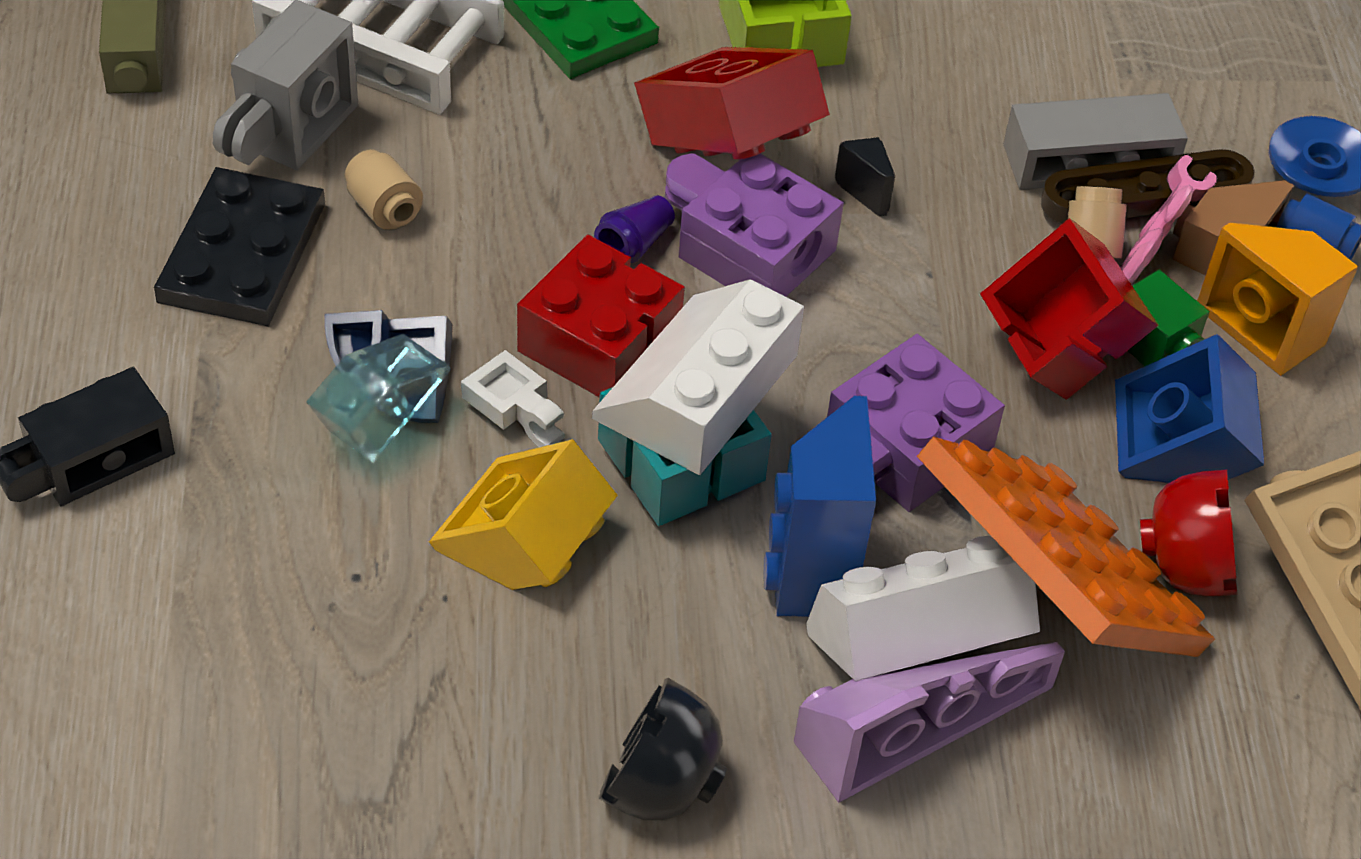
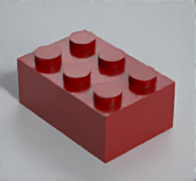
M721 47L634 82L652 145L674 147L676 153L702 150L704 156L731 153L733 159H745L766 150L764 143L777 137L779 140H788L809 133L811 131L810 123L830 115L813 50Z

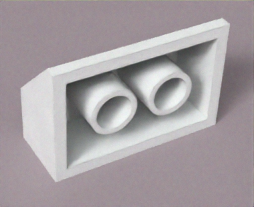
M751 279L693 295L594 408L592 419L700 476L797 357L804 306Z
M981 536L968 541L966 548L947 553L936 551L918 552L908 556L904 564L884 569L876 567L855 568L847 571L841 580L822 584L806 623L807 633L852 679L858 681L1040 632L1036 585L992 536Z

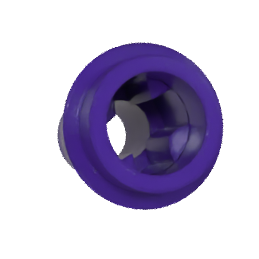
M655 195L649 199L607 212L601 217L599 225L594 231V238L630 256L631 264L635 263L674 222V209L667 199Z

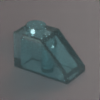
M401 334L346 354L306 403L332 434L374 463L451 369L444 361L406 335Z

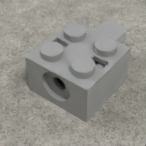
M295 0L279 16L274 17L268 23L266 29L247 48L237 53L231 63V76L234 83L236 102L215 123L213 131L215 150L225 156H233L237 161L246 165H250L259 155H263L298 170L358 106L352 22L300 0Z

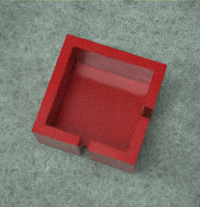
M1071 218L1066 220L980 293L1001 330L1010 336L1007 340L1029 376L1065 400L1107 368L1102 359L1104 356L1110 354L1115 359H1118L1159 326L1105 244Z
M587 234L517 303V351L600 398V392L615 386L683 308L685 286L643 263H640L635 269L630 268V256Z

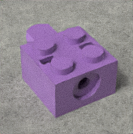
M693 153L681 155L673 159L667 167L665 199L682 211L678 257L724 286L751 279L786 297L837 249L844 202L761 153L753 157L740 159L726 172Z
M915 334L831 391L827 417L853 396H867L874 482L905 510L911 512L945 487L916 457L932 437L959 444L965 439L975 444L981 450L990 452L995 447L1005 405L919 334Z

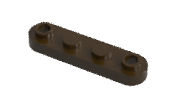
M1226 149L1062 170L1051 174L1047 178L1041 197V207L1049 218L1063 224L1068 220L1069 201L1075 200L1076 187H1103L1122 190L1121 203L1127 204L1126 218L1155 214L1172 193L1168 183L1170 170L1185 155L1193 158L1187 167V172L1192 179L1203 181L1210 172L1216 175V182L1212 188L1252 184L1255 171L1252 163L1245 156ZM1199 201L1189 202L1194 207L1199 203Z

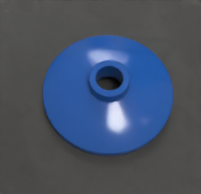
M1321 116L1294 118L1281 124L1274 131L1268 148L1269 158L1275 170L1286 181L1301 190L1326 197H1344L1361 192L1360 131L1339 120Z

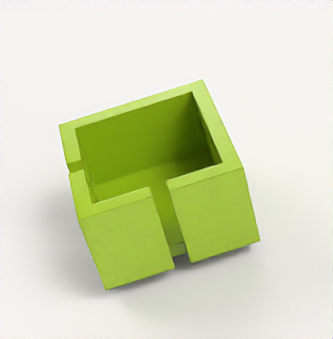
M719 0V8L733 47L810 49L814 52L817 67L845 64L852 18L846 0Z

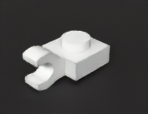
M506 350L461 381L462 398L503 430L518 420L528 437L538 447L559 443L565 438L564 433L554 426L556 422L564 417V412L554 402L546 399L548 397L547 381Z

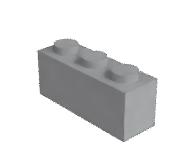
M1169 93L1012 104L1003 145L1018 188L1023 190L1044 188L1047 178L1051 174L1062 170L1180 155L1184 153L1188 137Z

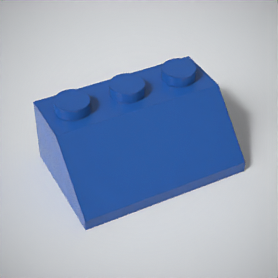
M853 396L791 446L787 473H776L774 489L775 513L770 514L769 520L770 552H765L763 569L764 590L775 591L776 616L809 617L822 584L841 580L847 571L863 567L876 505L867 396Z

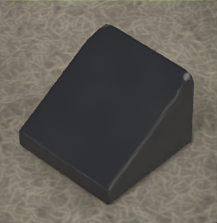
M879 137L841 142L835 171L837 184L877 216H887V212L890 209L895 173L883 142L880 141Z

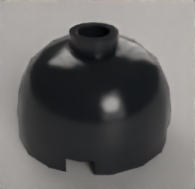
M667 677L664 680L663 686L659 685L629 731L622 744L625 746V749L619 760L623 766L619 770L613 764L611 765L600 790L599 799L621 812L636 818L664 821L683 814L697 798L708 804L720 787L727 772V767L717 762L723 744V737L719 720L710 706L692 691Z

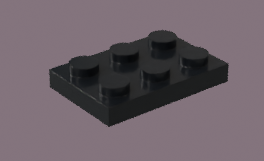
M215 167L154 285L156 302L269 327L325 207L324 189Z

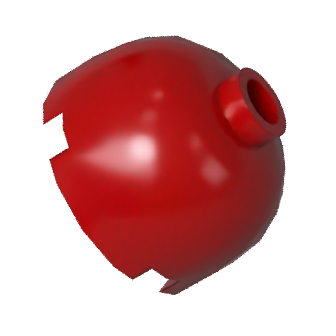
M1227 470L1203 471L1180 476L1165 485L1156 496L1152 512L1153 518L1140 519L1142 552L1148 557L1156 556L1161 576L1173 588L1191 595H1237Z

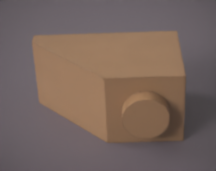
M1282 180L1209 188L1196 207L1188 204L1182 215L1178 217L1173 234L1180 238L1173 260L1206 276L1222 227L1228 223L1276 227L1282 212L1288 204L1294 185Z

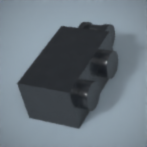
M134 366L110 377L102 378L90 386L56 401L45 403L37 409L18 417L23 438L0 447V486L7 498L13 502L26 501L50 490L60 507L174 455L175 450L168 414Z

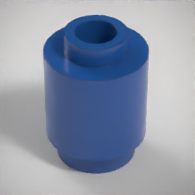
M1308 193L1300 202L1294 199L1288 202L1276 228L1313 231L1350 260H1352L1361 243V225L1355 222L1357 216Z

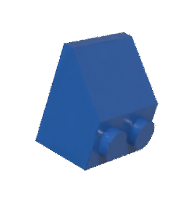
M1218 334L1115 380L1118 470L1123 477L1170 483L1183 475L1203 471L1227 470L1228 480L1264 466L1256 372Z

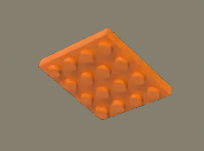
M932 437L916 456L1092 644L1199 657L1215 640L1200 624L1205 619L1203 612L1183 594L1174 592L1172 595L1156 579L1161 574L1159 567L1140 550L1134 547L1128 550L1114 536L1119 530L1115 522L1096 506L1090 504L1086 507L1073 494L1077 488L1076 483L1056 465L1048 463L1044 467L1036 464L1024 455H1021L1019 459H1015L997 448H992L989 452L981 450L975 444L965 439L959 444L937 437Z

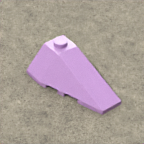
M1057 642L900 669L858 681L852 679L834 689L831 686L820 688L808 696L799 708L794 743L838 803L1053 688L1065 651Z

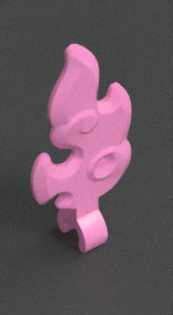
M1188 155L1183 156L1170 170L1168 183L1172 190L1171 195L1144 226L1139 234V240L1130 250L1120 267L1131 285L1151 262L1162 240L1172 228L1173 222L1182 215L1189 202L1201 200L1209 188H1212L1216 182V175L1212 172L1203 181L1192 179L1187 172V167L1193 158Z

